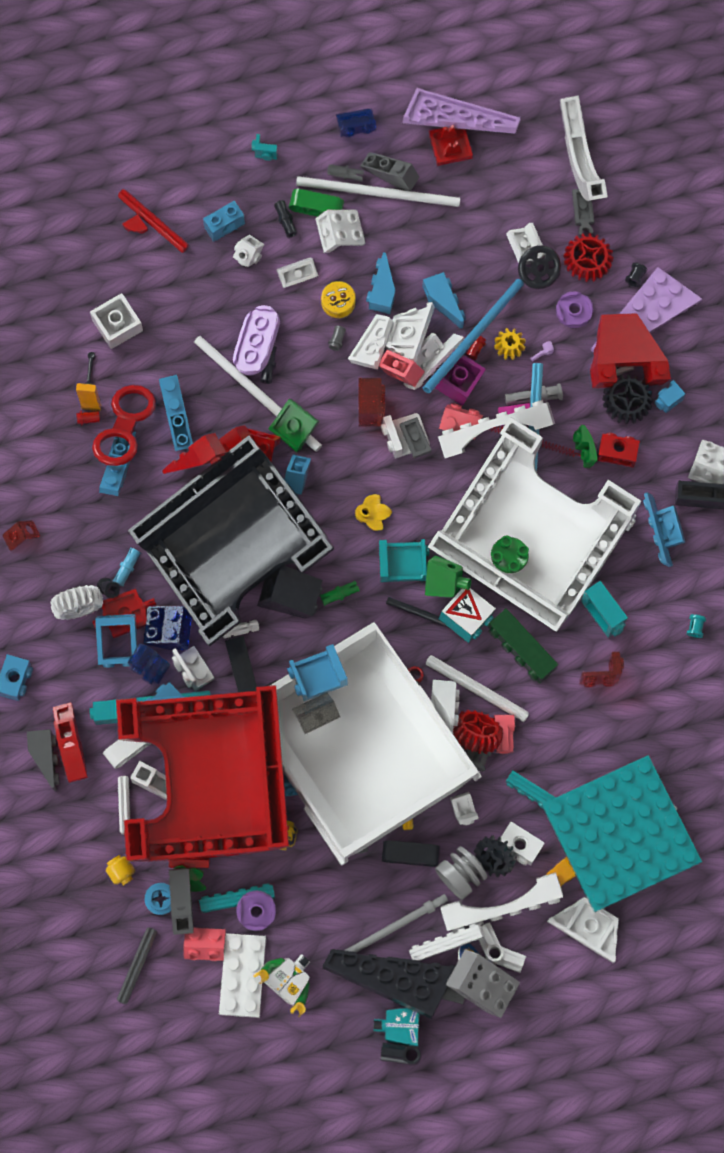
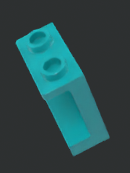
M421 539V542L387 543V540H379L380 582L426 581L428 565L426 563V556H429V545H425V539Z

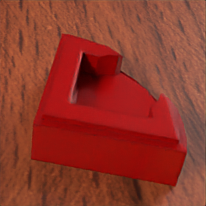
M138 214L122 223L123 227L129 232L145 233L148 231L147 226Z

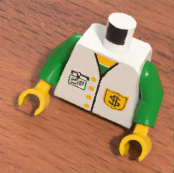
M302 954L295 962L289 958H277L268 961L260 971L253 975L254 977L258 975L261 977L259 984L266 983L289 1005H294L290 1009L291 1013L296 1009L299 1011L298 1017L305 1013V1004L310 986L308 980L310 977L303 970L310 961Z

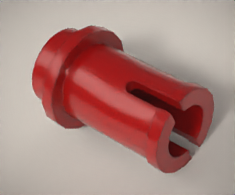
M479 336L470 346L466 356L472 360H477L482 347L486 345V339Z
M80 411V413H76L77 424H81V426L85 423H100L99 411Z

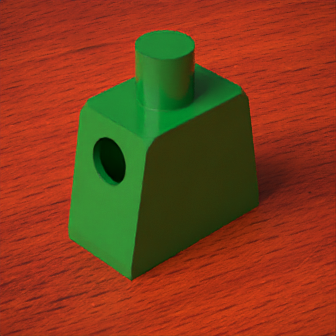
M435 555L428 561L425 595L455 597L461 589H470L471 579L462 577L463 567Z

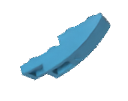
M174 375L160 378L159 383L175 452L188 449L193 442L178 377Z
M133 431L132 435L136 437V432ZM115 437L109 457L116 458L126 454L130 448L129 443L121 437ZM130 461L124 465L106 466L99 487V493L119 495L121 487L123 488Z

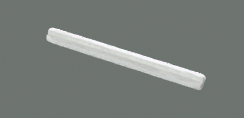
M432 655L427 659V666L510 715H514V717L522 722H525L528 718V711Z

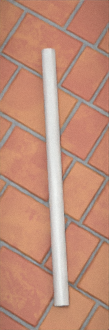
M297 176L296 186L459 207L460 198L299 176Z
M199 336L194 343L277 417L282 408L204 338ZM312 435L305 442L315 452L322 447V444Z

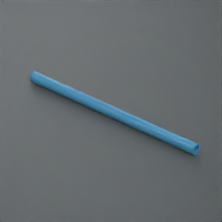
M516 279L423 386V390L426 393H431L523 287L524 283L522 280Z

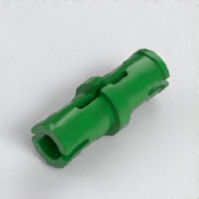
M354 580L341 587L338 585L334 590L321 594L320 598L323 601V605L326 606L339 599L342 601L344 597L360 592L356 581Z

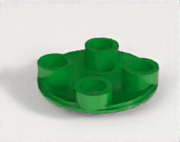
M506 535L497 540L492 546L491 560L494 566L502 572L516 573L526 566L529 559V548L521 540Z

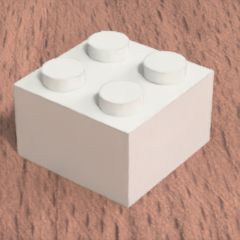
M122 293L90 311L92 321L110 349L115 348L143 331L141 321Z

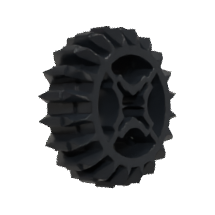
M628 374L625 379L623 375H620L619 380L617 379V382L612 387L604 389L603 393L605 395H603L602 400L605 402L603 403V408H608L606 413H612V419L617 417L618 423L625 420L627 425L629 420L634 424L636 423V418L642 421L643 416L648 415V410L652 408L653 398H651L652 391H647L649 384L643 386L644 379L637 381V376L631 379L630 374ZM625 388L624 392L614 394L617 390ZM627 393H628V398H629V404H628L627 399L625 398L626 395H627ZM642 404L640 408L630 411L632 406Z

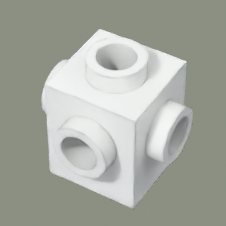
M248 235L236 244L233 258L238 260V263L243 266L249 267L254 263L257 264L261 259L262 255L260 253L264 244Z

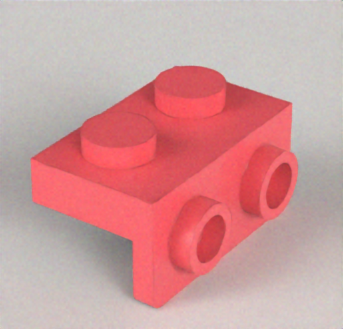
M447 404L439 429L448 430L453 428V431L461 430V425L470 422L472 426L479 424L478 420L482 419L483 415L479 414L480 412L475 409H462V406L459 404Z
M194 928L193 933L185 934L184 959L223 961L226 929Z

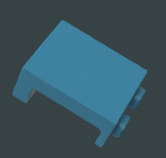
M333 644L326 646V651L295 663L293 660L289 661L288 674L290 679H295L297 684L294 685L298 697L302 696L304 702L348 685L347 676Z

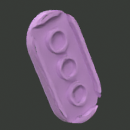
M258 306L255 308L256 310L250 311L244 319L233 354L235 367L244 375H255L261 372L269 362L280 326L279 315L270 306Z

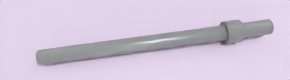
M443 894L433 901L429 900L423 903V906L344 951L357 953L422 915L434 912L435 908L448 901L446 895Z

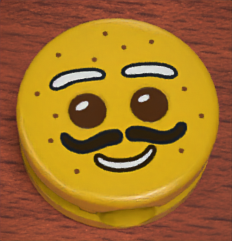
M336 281L328 284L323 289L321 304L324 312L330 317L344 318L350 315L355 308L356 296L349 284Z

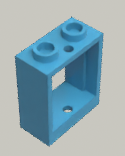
M136 614L97 616L95 621L98 665H103L105 668L115 667V664H122L124 667L134 666V663L138 662ZM130 625L131 657L104 658L102 626Z

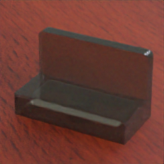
M327 692L292 709L304 734L340 718L335 702Z

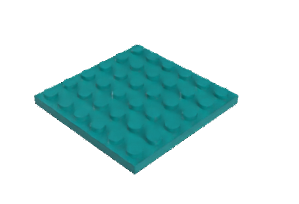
M649 755L542 804L545 814L594 913L702 863Z

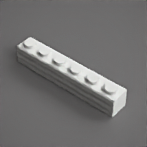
M475 923L470 925L468 929H459L457 933L450 932L444 938L440 936L435 938L433 942L430 940L423 942L424 945L419 946V944L412 946V949L409 950L412 960L420 961L484 938L482 927Z

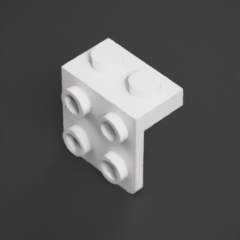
M415 413L393 421L390 415L383 417L381 429L383 435H387V446L389 451L393 452L395 459L411 454L399 426L400 423L410 419L418 418L430 446L419 414Z

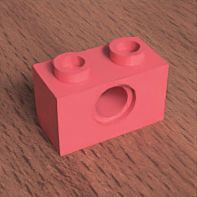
M386 350L379 364V367L387 375L413 387L417 385L425 372L414 361L389 350Z

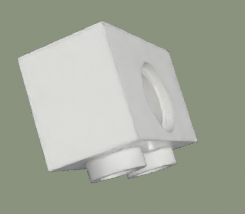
M510 822L501 836L502 842L507 840V846L514 847L511 852L516 853V860L525 866L527 864L532 865L544 845L543 841L513 822ZM522 841L525 844V848L518 850L514 843Z

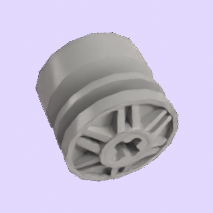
M460 846L456 849L459 856L455 853L450 855L454 864L452 865L444 860L435 868V871L444 884L459 899L463 900L472 892L469 882L479 886V879L484 881L488 876L477 858Z

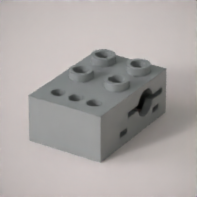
M466 949L446 983L449 988L485 1012L500 1018L520 984L515 978L478 953Z

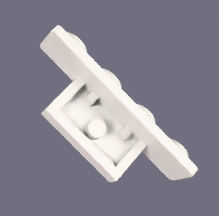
M431 333L423 341L416 364L425 372L415 387L404 383L405 387L413 390L419 388L448 359L453 350L464 340V337L453 334L442 344L437 335Z

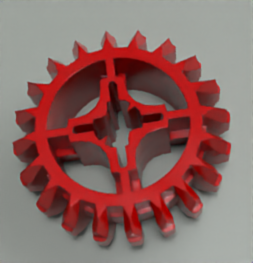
M584 233L581 234V239L578 236L574 237V241L570 240L569 246H566L563 256L566 259L564 260V265L568 266L567 272L572 271V277L578 275V280H581L583 277L586 282H588L589 278L594 282L596 277L601 280L603 274L607 275L608 269L612 267L614 258L611 256L613 251L609 249L610 244H604L605 238L599 240V235H596L594 238L591 233L588 237ZM579 249L580 256L575 260L574 253ZM602 255L603 262L598 266L596 259Z
M467 710L466 712L461 711L458 714V725L453 727V736L460 746L464 747V750L469 749L471 752L476 751L478 754L481 752L487 754L488 752L493 753L500 746L503 739V728L499 726V722H495V718L489 717V714L485 715L483 712L479 713L476 710L473 712Z

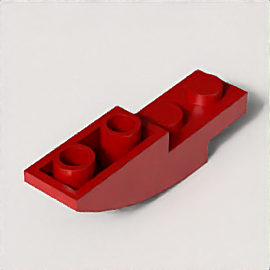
M70 702L52 707L55 719V732L68 782L86 779L88 774L73 704Z

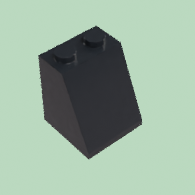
M282 566L264 580L257 606L304 619L312 617L317 611L316 602L322 593L321 584L323 580L287 566Z

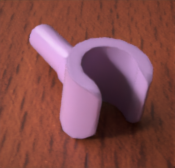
M551 341L542 344L544 350L530 358L532 362L541 356L553 354L554 347Z

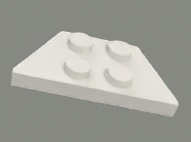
M432 302L427 303L426 308L420 310L414 308L406 313L394 316L385 345L386 350L416 363L435 308Z
M584 897L557 915L549 918L548 923L610 962H615L618 929L617 917L604 909L594 913L588 899Z

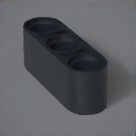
M383 841L381 861L393 864L437 867L439 865L440 846L401 841Z

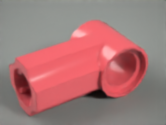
M494 715L495 722H499V726L503 728V739L496 753H513L514 715Z

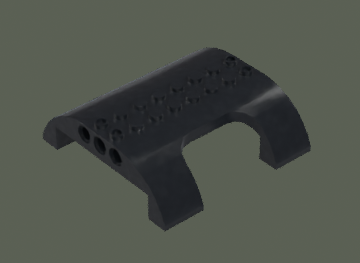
M250 435L224 454L219 462L210 465L128 530L136 543L148 553L199 626L200 629L198 631L209 646L213 645L242 622L239 606L243 597L272 573L287 564H296L300 571L305 573L335 549L300 498Z

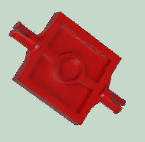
M135 588L119 594L115 598L103 600L102 610L103 616L136 614V627L140 629L149 625L146 609L157 605L154 598L143 602ZM94 620L92 622L96 628V621ZM130 625L107 626L113 638L130 632Z

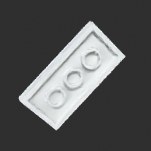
M226 933L219 1015L260 1017L262 984H259V982H261V977L259 975L254 977L253 975L264 966L266 936Z

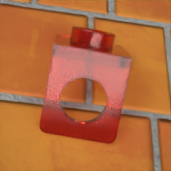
M32 520L19 521L3 534L9 550H14L26 539L40 537ZM26 526L31 527L33 534L27 531Z

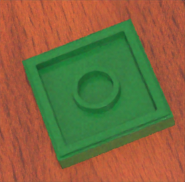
M288 399L268 429L276 436H280L281 440L296 452H299L320 421L295 401Z

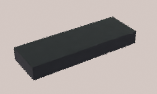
M244 636L225 640L238 693L256 691L257 685Z

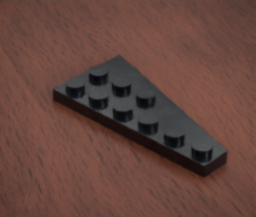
M331 949L323 964L324 970L430 1019L433 1018L448 989L446 983L456 967L455 965L442 966L440 963L433 962L432 964L420 963L418 960L396 957L383 958L377 957L374 954H369V956L356 954V952Z

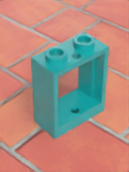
M599 581L587 589L583 594L581 602L605 635L609 638L612 635L616 637L624 631L623 628L626 626L625 623L628 617L603 583Z

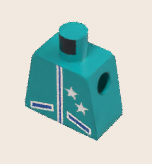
M408 1008L387 1010L386 1020L374 1019L373 1031L385 1032V1041L417 1047L419 1013Z

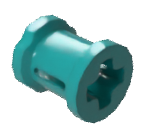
M691 614L689 616L691 620L686 635L703 638L704 633H702L707 618Z

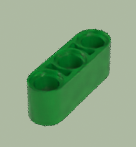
M294 189L289 209L293 212L318 217L326 210H342L344 200L327 194Z

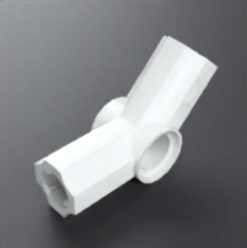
M490 922L482 925L485 937L478 940L486 959L493 964H498L520 973L526 956L503 948ZM497 949L500 952V957L497 959L491 958L489 951Z

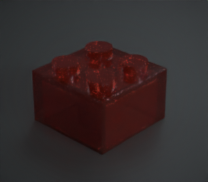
M359 378V426H381V420L385 417V384H381V378Z

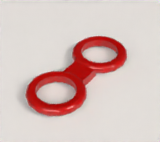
M140 385L124 386L112 397L111 406L113 412L118 417L113 428L106 429L96 436L92 446L94 456L101 463L109 466L124 465L136 455L138 444L132 433L137 422L150 417L156 407L154 394L149 389ZM127 394H140L148 400V406L140 413H127L120 408V400ZM114 436L125 439L130 445L126 454L116 458L105 455L100 449L104 440Z

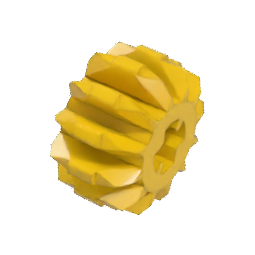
M506 328L505 333L500 331L498 333L499 337H495L494 342L496 344L494 349L498 350V356L504 354L505 360L508 356L514 360L515 355L520 357L521 351H525L524 344L526 340L521 338L522 332L516 334L515 328L512 332Z

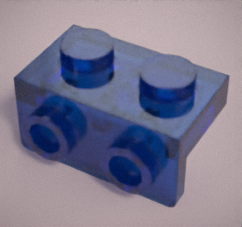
M372 108L336 114L340 137H352L355 134H369L376 131V120L374 119Z

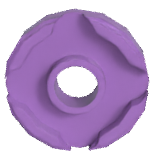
M577 291L568 292L558 301L556 315L565 326L580 328L591 320L593 304L586 295L584 296ZM577 306L580 311L572 313L569 308Z
M258 890L250 891L238 901L236 908L237 918L245 928L254 931L263 930L274 921L276 906L272 897L267 893ZM258 906L262 909V912L259 915H253L251 909Z

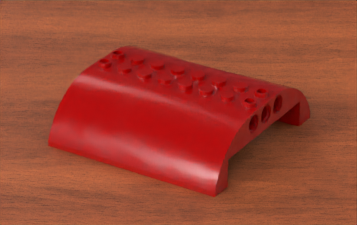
M276 685L256 687V691L140 702L137 698L116 700L119 740L150 743L161 750L165 762L167 792L166 808L157 818L151 820L144 818L124 820L126 861L153 862L253 854L289 847Z

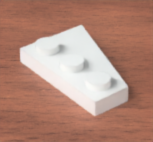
M376 314L349 356L348 360L351 363L378 370L393 324L391 318Z

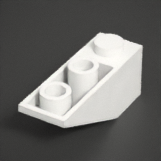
M433 680L431 701L434 704L435 710L453 734V727L458 725L459 702L455 701H459L460 690H456V682Z

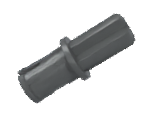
M329 164L327 174L344 178V180L347 178L362 182L363 176H357L356 174L364 175V170L348 168L347 165L343 167Z

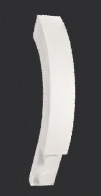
M579 96L560 99L567 151L579 191L587 201L607 198L605 179L599 178L590 157Z

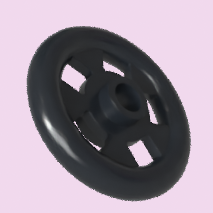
M544 245L533 246L526 250L518 263L520 279L525 285L533 289H544L551 286L557 280L561 271V261L558 254L552 248ZM538 253H545V258H537ZM530 258L533 262L530 267H527L526 262ZM553 260L554 268L549 269L548 261ZM543 265V269L538 271V266ZM530 272L536 276L534 280L528 277ZM548 274L549 278L542 281L541 277Z

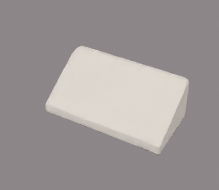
M312 258L276 269L283 288L318 276Z

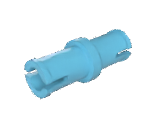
M130 547L126 558L119 565L120 569L113 582H117L120 586L124 587L129 574L134 571L133 567L141 552Z

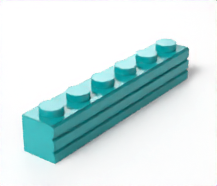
M513 770L505 782L509 788H515L519 794L526 795L530 801L537 802L541 808H543V803L556 798Z
M264 884L263 887L259 888L258 886H253L249 890L243 888L234 893L233 891H228L224 895L219 893L214 894V897L210 898L209 896L201 897L202 899L199 900L201 912L207 913L236 907L240 898L250 891H262L270 895L272 899H275L273 885Z

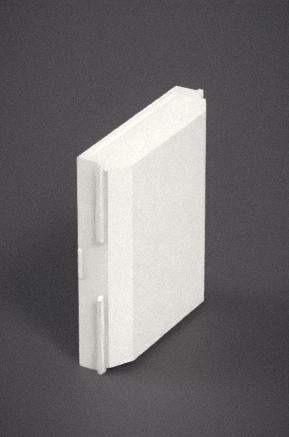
M375 622L334 646L348 679L347 686L304 702L302 696H297L294 685L297 684L295 679H290L289 674L270 685H276L283 772L305 804V812L341 866L348 862V857L362 851L457 791L472 778L476 781L482 777L435 710L430 698L423 688L416 683Z

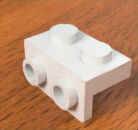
M528 223L525 228L509 230L506 233L518 263L526 250L533 246L542 245L533 223ZM538 253L537 258H543L545 253ZM529 258L526 265L531 264L533 260Z

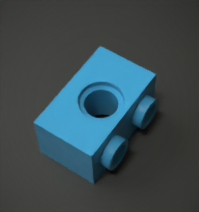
M234 200L203 218L205 230L213 242L244 225L245 219L243 212Z
M6 655L0 673V696L20 701L21 696L24 697L27 689L25 685L27 678L30 679L33 672V667H31L29 660ZM13 675L20 676L17 682H11L10 678Z

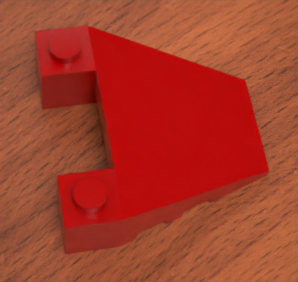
M637 313L606 314L600 316L596 337L597 342L593 353L594 358L590 368L592 388L612 387L617 382L616 367L643 366L645 385L649 384V386L664 385L671 379L667 358Z
M245 425L235 427L220 439H218L215 433L204 435L188 447V452L181 453L179 455L180 458L177 461L173 460L162 472L166 474L208 463L214 465L221 460L224 454L249 435L251 438L252 436Z

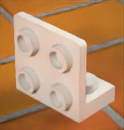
M326 210L316 218L324 253H330L339 246H361L365 244L357 210Z
M702 440L688 478L698 482L724 484V447Z
M195 646L180 655L176 649L172 650L174 655L172 657L173 664L178 672H183V680L188 688L192 687L196 691L214 680V676Z

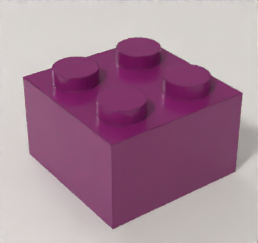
M463 355L437 384L435 389L463 406L486 369Z

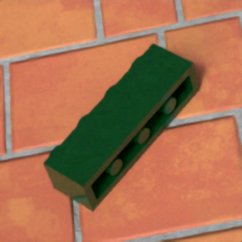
M507 608L489 622L488 632L490 635L502 642L501 646L503 649L515 656V662L520 667L524 666L527 669V674L533 681L537 680L540 684L557 669L559 664Z

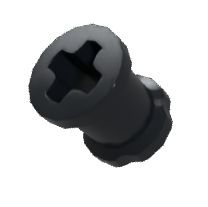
M635 262L632 264V270L629 276L625 278V281L633 287H640L641 279L646 274L647 268Z
M103 577L98 581L97 587L103 595L108 598H115L119 595L120 585L117 582H112L107 577Z

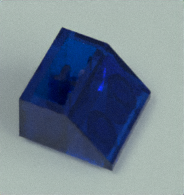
M148 606L143 643L167 650H188L192 616L184 606Z

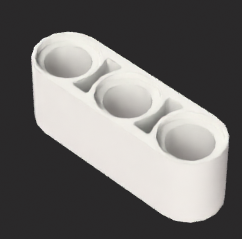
M117 740L103 754L114 769H117L151 744Z

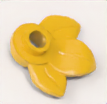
M377 494L366 497L363 504L356 508L355 516L358 521L366 523L370 529L380 531L383 530L382 521L392 514V510L387 505L380 504L381 498ZM362 510L366 511L368 515H364Z

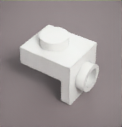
M469 792L450 798L459 824L469 825L478 819V814L475 812Z

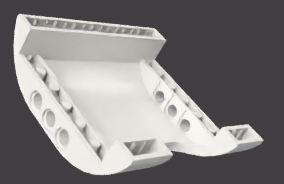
M510 417L500 432L502 436L448 522L442 530L436 533L428 548L445 559L461 565L463 571L557 632L577 606L584 592L589 588L634 517L641 500L610 480L606 482L598 495L599 498L595 502L581 504L571 499L538 476L535 469V458L543 437ZM506 535L521 540L529 548V559L526 566L516 573L502 572L494 566L491 560L492 546L497 540Z

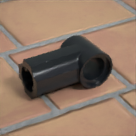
M383 1043L380 1060L415 1066L421 1060V1053L415 1046ZM411 1050L417 1052V1058L414 1061H409L406 1058L407 1053Z

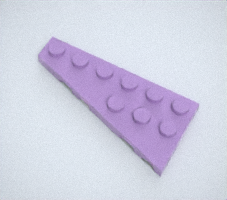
M417 88L402 123L449 128L451 125H454L455 128L515 134L521 118Z
M657 267L620 314L637 313L648 331L652 333L670 322L674 317L686 312L690 307L699 304L702 298ZM595 343V344L593 345V347L591 348V351H592L593 353H594V348L596 347V343Z

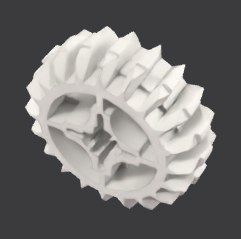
M96 586L73 587L72 589L60 592L51 599V610L57 619L81 618L103 606V596L100 589Z

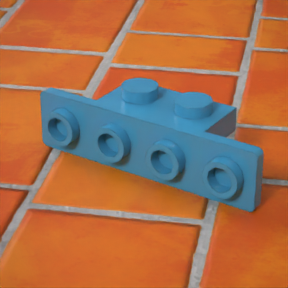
M648 492L644 493L645 499L643 503L646 510L649 511L650 517H648L651 528L654 529L655 535H653V539L659 547V560L665 566L671 567L673 564L668 548L685 543L676 507L670 506L657 511L654 496Z

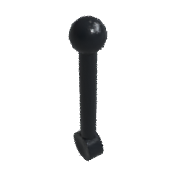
M93 352L88 353L89 365L87 382L85 384H91L92 363L95 359Z

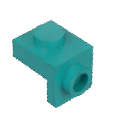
M256 134V140H252V151H255V158H262L266 161L277 160V145L261 144L260 134Z

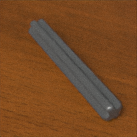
M148 927L144 933L117 997V1001L122 1004L128 1003L157 934L155 929Z

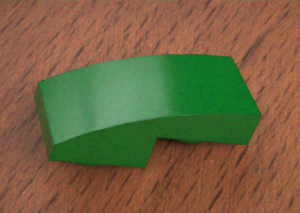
M581 425L573 434V442H575L576 450H582L581 460H583V467L591 468L597 462L596 448L589 430L585 425Z

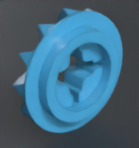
M156 883L146 891L145 905L153 914L163 915L170 913L171 900L170 886L168 884ZM159 891H161L163 897L169 898L163 901L162 907H160L158 901L153 900L159 897Z

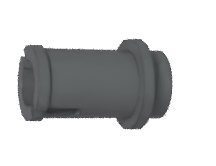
M334 327L332 338L328 341L330 349L339 351L342 348V340L346 332L344 327Z

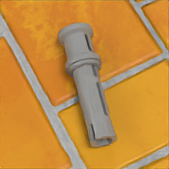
M560 383L557 386H542L541 400L544 403L547 400L553 399L563 400ZM531 391L505 394L506 406L527 403L531 399Z

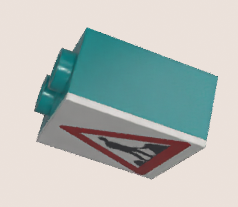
M471 588L469 590L461 589L442 610L439 620L469 643L473 638L476 640L482 633V627L484 625L488 626L489 622L494 619L492 615L496 608Z

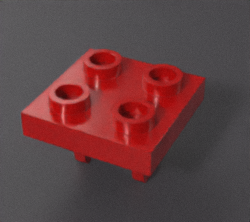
M451 125L450 128L443 127L429 130V137L437 166L473 158L466 129L455 128L454 125Z

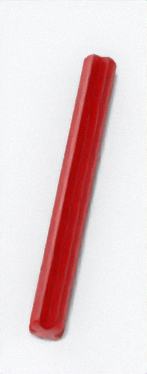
M122 189L118 193L119 199L180 252L184 253L188 249L187 242L127 190Z

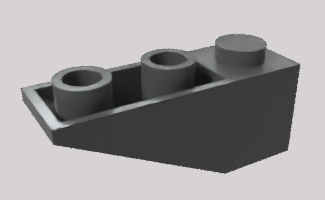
M372 152L368 153L360 165L364 170L391 185L408 191L412 190L419 179V175L411 163Z
M50 729L28 731V752L53 791H57L56 785H59L60 781L59 773H55V766H58V756L54 754V747L57 746L56 735H53Z
M189 868L169 869L173 935L193 933L194 920Z

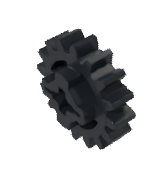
M491 835L490 838L485 836L474 849L475 857L481 863L484 871H489V876L495 873L498 878L501 874L506 876L508 872L510 873L517 862L514 859L516 853L511 852L514 847H508V841L502 842L500 836L498 839H495L494 835Z

